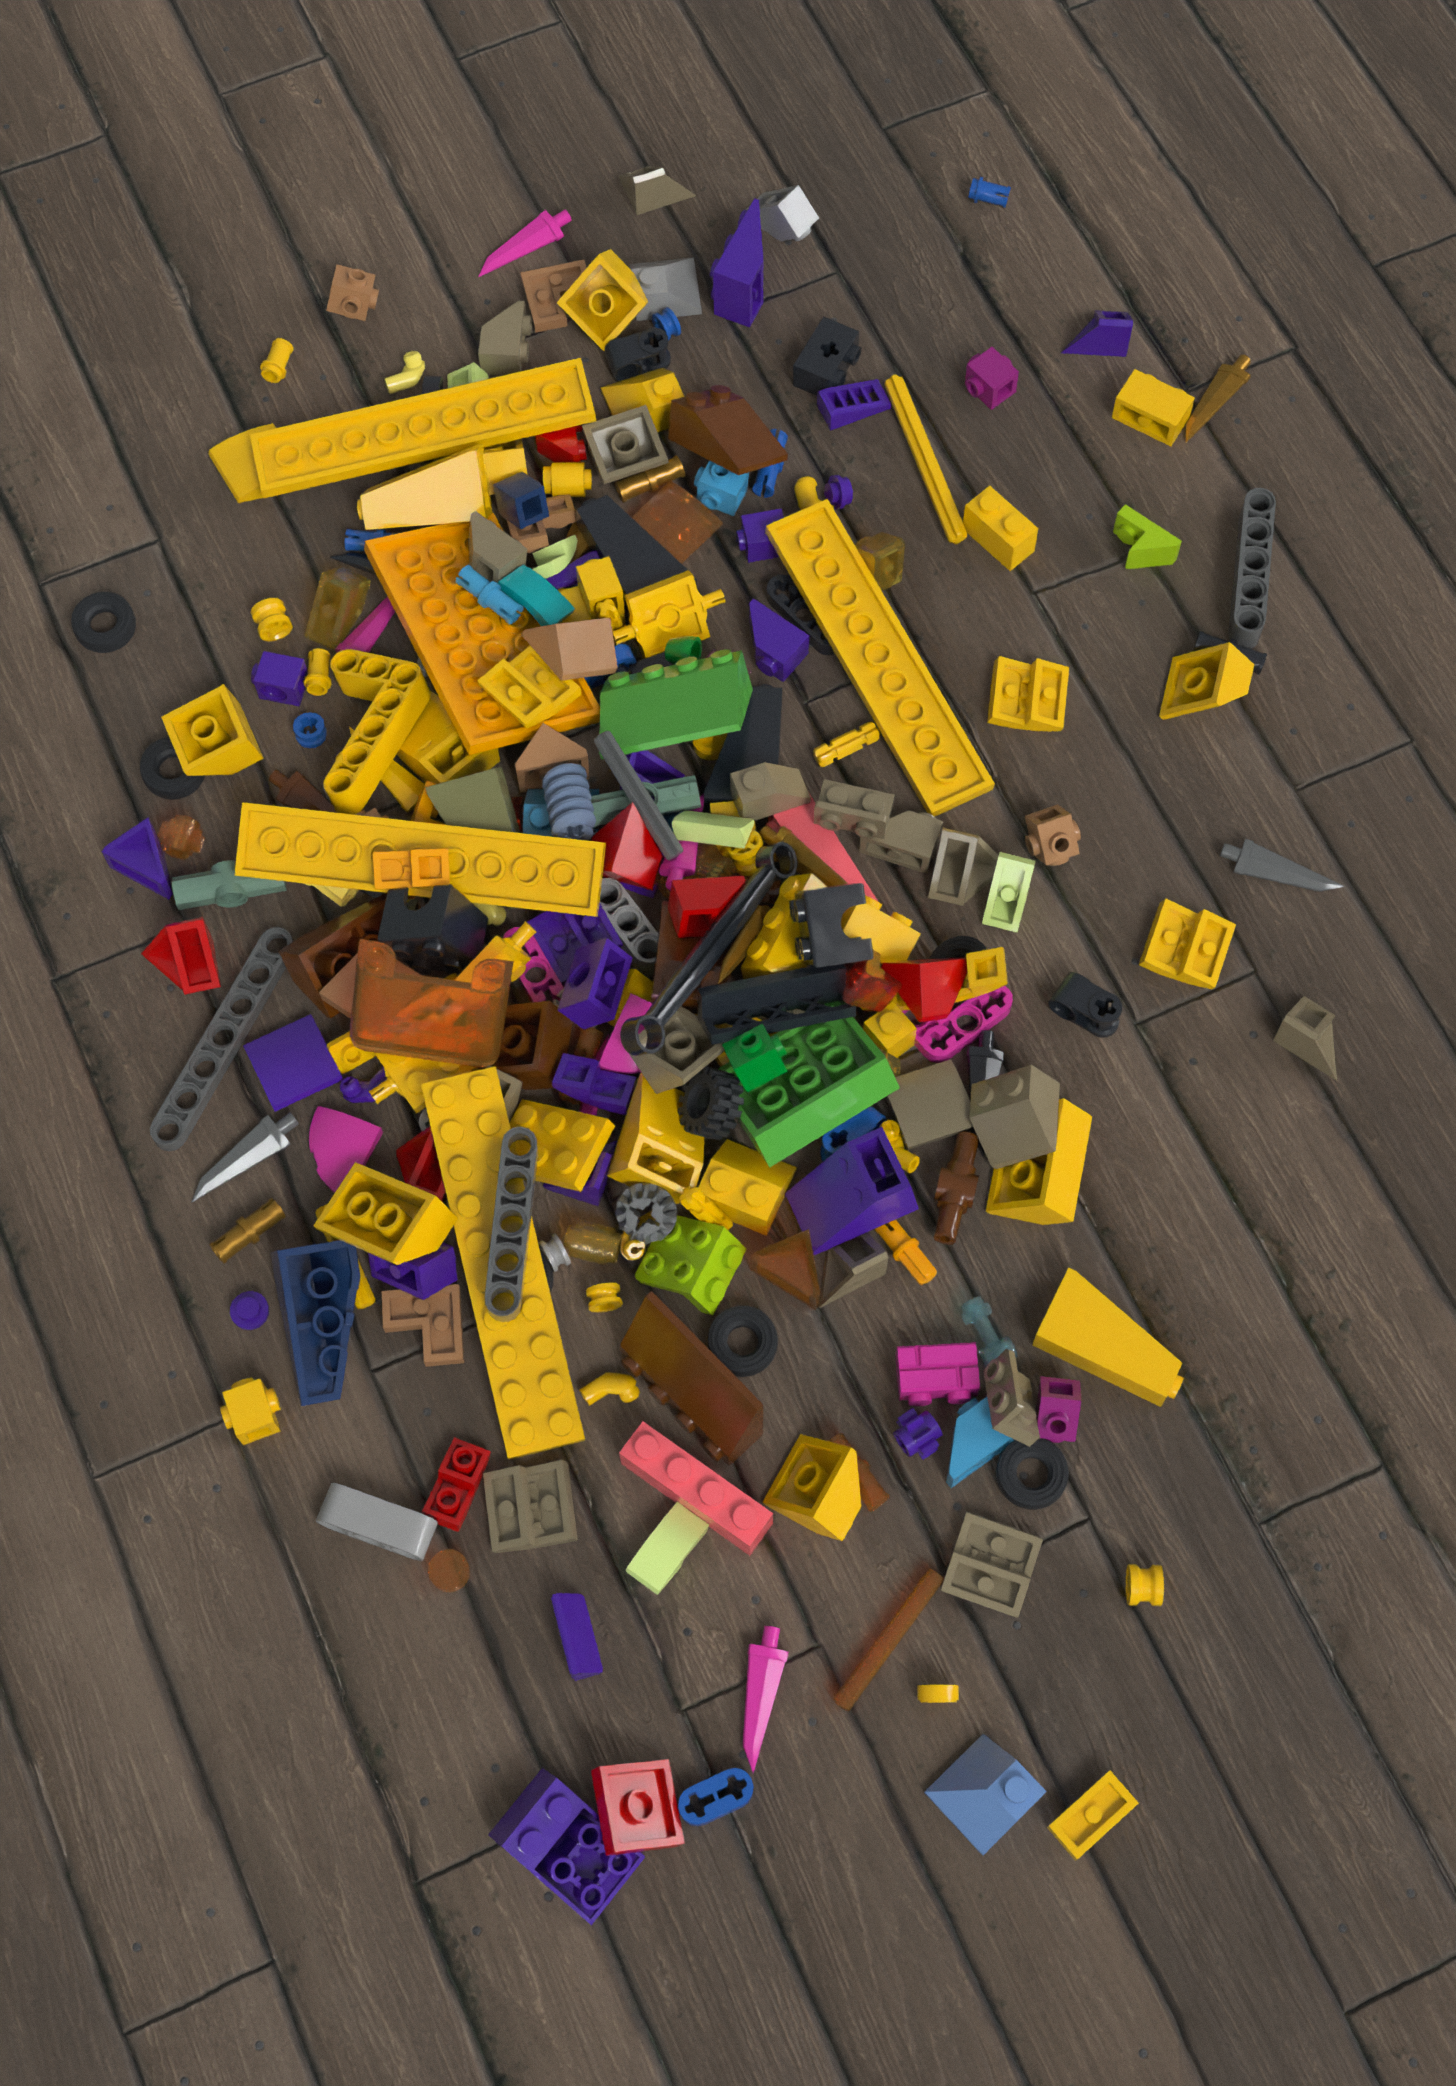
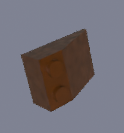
M714 385L709 390L689 392L685 397L671 400L668 439L737 475L787 461L788 453L747 401L743 397L731 392L729 387Z
M662 901L650 997V1003L652 1004L702 937H677L668 911V901ZM734 939L692 994L681 1005L683 1008L693 1014H698L697 988L719 983L723 960L733 945ZM731 973L719 984L730 982Z
M542 1001L463 1010L455 1019L454 1030L456 1032L475 1019L483 1033L465 1045L469 1057L478 1070H482L488 1065L496 1066V1069L522 1081L521 1089L538 1090L554 1088L552 1081L563 1053L568 1054L573 1021L557 1010L558 1007L552 1002Z

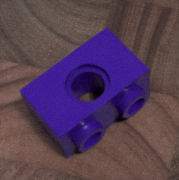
M608 938L577 948L557 1010L582 1029L614 1020L633 957Z

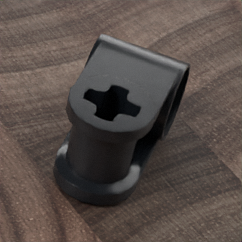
M648 328L626 337L615 338L607 343L604 348L610 369L617 382L660 368L667 369L671 362L670 352L667 349L669 344L668 336L660 328ZM651 337L653 338V344H654V345H651V344H650V338H651ZM656 355H659V363H657Z
M1068 972L1048 1001L1049 1008L1056 1015L1073 1022L1094 1036L1107 1038L1112 1036L1118 1029L1119 1018L1122 1013L1120 999L1116 995L1095 985L1079 973Z

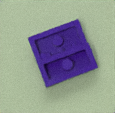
M600 903L598 917L545 911L527 922L537 931L534 937L563 987L566 984L577 948L604 938H608L620 948L623 946L621 939Z
M311 1014L243 1045L275 1112L343 1080Z

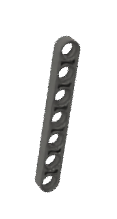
M273 927L261 935L152 1121L150 1135L160 1149L175 1151L186 1142L277 985L286 966L280 954L271 953L267 947L271 940L275 938L286 940L287 945L292 943L293 939L286 929ZM259 968L267 969L270 974L265 982L256 984L250 981V975L254 970ZM239 999H248L252 1002L251 1009L245 1014L239 1015L232 1012L233 1004ZM221 1030H230L234 1033L233 1040L227 1045L220 1046L214 1043L215 1035ZM203 1061H212L216 1066L214 1072L208 1077H200L196 1074L197 1066ZM186 1092L195 1093L197 1101L194 1106L187 1109L177 1106L178 1098ZM167 1124L177 1125L179 1131L174 1139L164 1141L159 1138V1131L163 1126Z

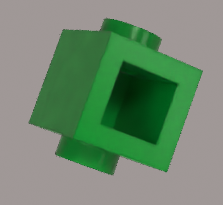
M763 1023L722 1044L746 1092L788 1072L781 1059L787 1052L777 1034L770 1037Z

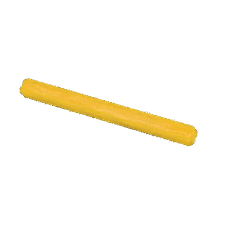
M897 374L891 375L884 383L888 396L947 540L950 543L959 544L967 538V532L904 379Z

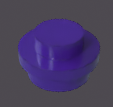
M840 475L830 476L828 483L824 487L825 499H828L835 510L843 509L845 505L851 504L853 499V489L850 480Z
M254 1291L239 1294L230 1306L232 1321L237 1327L244 1330L259 1328L266 1322L269 1316L268 1302L264 1296Z

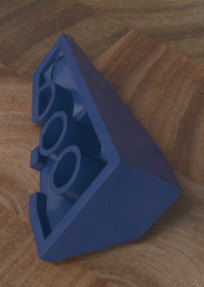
M339 1240L271 1252L276 1291L300 1406L339 1400L341 1398L348 1356L347 1348L350 1329L354 1319L353 1311L356 1292L360 1282L356 1247Z

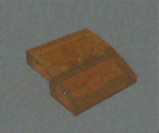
M669 481L632 517L681 564L723 525V522L704 504L672 481Z

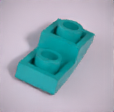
M524 564L498 581L501 591L526 608L541 627L559 624L575 610L571 603L551 583Z

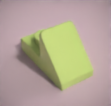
M1003 852L999 853L982 924L1018 932L1030 888L1035 860Z

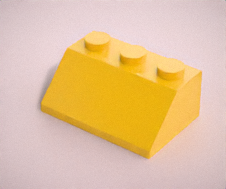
M812 873L789 876L781 885L778 899L773 908L765 915L763 919L764 925L757 938L747 949V957L741 966L743 979L807 967L804 961L798 960L796 956L794 940L800 937L799 923H793L791 920L789 900H795L794 894L796 891L827 887Z
M1065 1098L1059 1099L1056 1151L999 1169L994 1168L986 1212L992 1215L1041 1225L1073 1222L1092 1116Z
M355 1162L313 1227L395 1265H399L437 1251L458 1217L435 1195Z

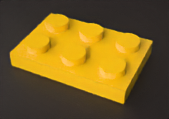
M524 1099L521 1100L509 1122L511 1129L514 1127L528 1128L537 1139L538 1161L535 1181L579 1192L585 1186L615 1127L608 1118ZM517 1140L514 1142L517 1156H523L530 1151L531 1145L527 1141Z

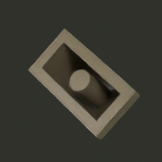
M764 762L730 773L731 796L739 816L742 818H750L755 821L811 802L809 792L797 768Z
M908 810L889 819L885 839L860 837L859 853L928 874L941 839L943 821L926 812L916 813Z

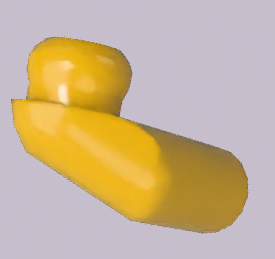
M893 1120L882 1122L879 1128H883L902 1169L908 1173L914 1172L918 1167L920 1159L918 1156L905 1150L899 1124Z

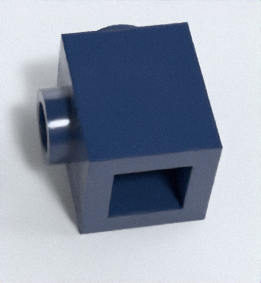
M524 472L517 473L493 484L499 515L519 529L549 517L544 486Z

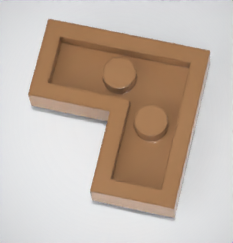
M585 260L521 272V281L530 315L532 316L535 333L567 326L565 311L557 304V301L587 268Z
M570 494L546 498L549 517L523 529H519L506 520L510 536L526 547L527 553L548 547L546 528H562L576 522V512Z
M459 1284L448 1285L425 1300L400 1289L382 1291V1315L385 1333L422 1329L424 1364L426 1367L465 1363L461 1288Z

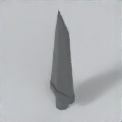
M1246 838L1242 848L1224 843L1220 853V857L1236 862L1233 873L1252 876L1318 892L1344 887Z
M289 1112L276 1123L273 1122L269 1115L262 1118L261 1122L201 1177L192 1202L290 1146V1142L284 1135L299 1125L295 1117Z

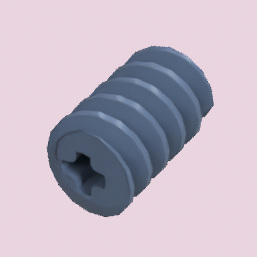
M567 763L556 766L543 777L542 787L547 804L546 808L549 815L548 819L552 837L589 841L594 834L592 828L595 826L596 818L593 813L594 807L591 802L592 797L589 791V783L586 779L587 773L585 768L579 764Z

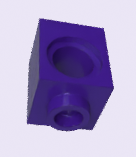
M263 651L259 664L255 663L253 666L251 682L255 685L259 699L300 707L306 689L303 680L307 676L308 670L302 658Z

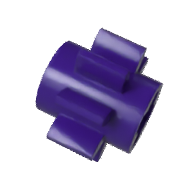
M911 1408L897 1418L898 1421L896 1423L900 1428L893 1432V1436L899 1447L908 1457L918 1452L921 1459L924 1460L938 1450L939 1444L936 1439L943 1434L938 1423L928 1411L917 1415L914 1408Z

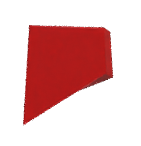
M632 802L593 835L592 841L606 843L602 877L613 878L619 882L653 891L663 855Z
M203 917L165 925L141 953V955L183 990L184 995L221 987L213 938Z
M966 958L903 960L885 962L880 967L918 1022L946 1019L952 1010L968 973Z
M429 1126L398 1148L396 1155L405 1183L431 1193L444 1202L447 1195L431 1126Z

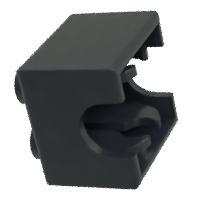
M862 883L842 884L795 892V900H789V909L792 922L799 923L800 937L794 940L798 960H803L807 966L818 968L874 958L871 938H849L841 927L842 915L849 907L866 904L864 885Z
M451 884L435 885L431 899L421 909L416 907L417 899H407L408 888L389 889L378 940L390 949V954L393 957L402 959L412 970L424 976L430 975L434 970H444L448 973L459 974L482 951L488 917Z

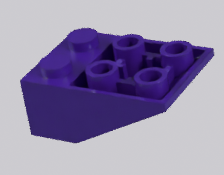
M754 198L748 210L744 209L742 211L734 235L730 234L728 236L722 257L715 259L710 271V278H713L711 299L714 300V315L749 328L763 305V247L759 200Z
M882 1127L845 1143L785 1193L813 1256L919 1209L911 1185Z
M543 1768L488 1834L489 1837L590 1925L595 1922L645 1858L641 1852L606 1856L599 1815L557 1777Z

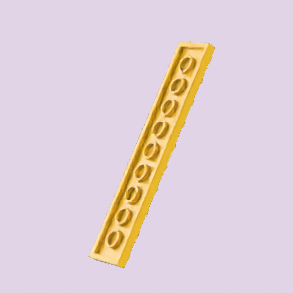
M577 358L250 434L261 493L263 498H268L449 456L477 444H483V447H488L595 422L596 415L582 360Z
M828 499L766 525L765 533L926 812L933 816H938L993 790L994 781Z
M242 802L234 876L388 893L389 889H374L373 852L448 848L450 884L472 903L598 917L606 843ZM434 887L408 888V895L431 898Z
M496 1066L422 1083L421 1087L449 1208L458 1217L454 1224V1229L508 1460L585 1441L532 1216L520 1313L509 1322H499L489 1315L485 1305V1289L501 1146L504 1135L511 1129ZM513 1142L509 1150L514 1155H517ZM513 1178L509 1180L505 1189L512 1194L523 1192L525 1190L523 1179ZM508 1216L502 1221L501 1228L506 1232L513 1233L522 1227L523 1222L517 1216ZM505 1254L498 1259L497 1267L505 1272L512 1271L517 1267L519 1260L514 1255ZM500 1293L495 1296L492 1305L497 1310L506 1311L514 1304V1297L508 1293Z

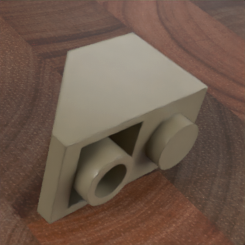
M517 301L481 327L478 356L480 368L488 375H508L521 372L522 363H528L529 343L525 342V338L532 334V316L526 315L525 301Z
M475 511L471 514L468 546L470 566L488 581L498 583V581L518 567L526 564V547Z

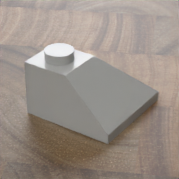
M694 257L629 264L630 270L635 274L648 300V304L636 316V321L652 320L653 314L659 313L661 315L662 310L666 307H669L676 317L702 314Z

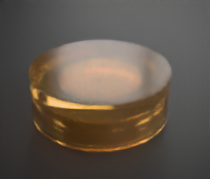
M446 1549L433 1556L429 1563L428 1574L437 1589L443 1592H455L467 1583L470 1567L466 1558L460 1552Z

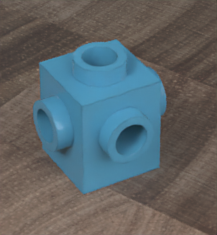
M709 460L706 468H699L694 480V486L698 487L696 502L703 504L709 509L719 510L734 516L747 492L749 472L737 475Z

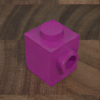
M990 347L982 354L974 355L967 363L965 386L973 397H978L992 410L1016 393L1019 371L1013 367L1008 357L1001 355L993 347Z
M1040 1376L1035 1411L1040 1438L1054 1443L1063 1441L1075 1442L1081 1407L1080 1381Z

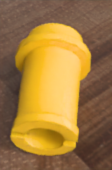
M282 338L273 340L267 359L260 365L261 375L268 382L278 383L285 378V367L293 352V346L290 342Z
M317 648L313 649V652L309 651L308 674L304 677L303 683L307 688V692L315 696L325 695L332 685V681L329 678L331 655L325 649Z

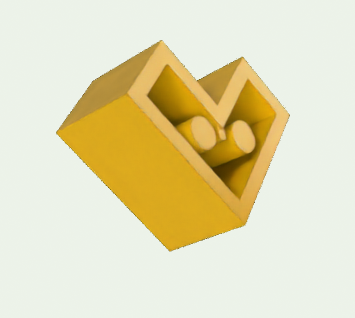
M610 557L591 559L582 565L576 566L578 586L569 589H558L575 608L573 613L560 623L600 619L596 611V605L598 602H604L608 598L613 600L623 626H626L623 590Z

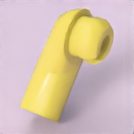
M410 351L406 353L403 357L406 365L402 372L384 378L389 394L414 387L418 384L425 369V361L421 360L419 352Z

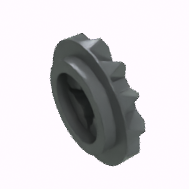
M638 1183L622 1193L618 1199L615 1215L617 1216L619 1229L623 1230L630 1240L637 1239L646 1245L650 1242L662 1241L673 1230L677 1220V1208L672 1196L664 1188L651 1183ZM652 1201L654 1205L651 1215L655 1218V1221L648 1219L645 1223L639 1225L640 1213L636 1211V1208L643 1210Z

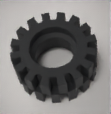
M704 1067L689 1080L690 1084L685 1083L682 1087L685 1090V1095H680L679 1102L683 1103V1106L678 1108V1114L683 1115L679 1121L681 1125L685 1126L684 1130L690 1134L720 1140L722 1136L727 1137L730 1134L729 1128L735 1129L737 1125L734 1120L735 1117H741L742 1111H739L738 1107L739 1105H744V1098L739 1097L744 1092L743 1086L739 1085L741 1081L733 1073Z

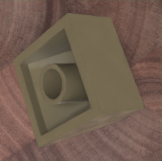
M1033 1065L972 1084L969 1118L991 1167L995 1169L1056 1151L1060 1083Z

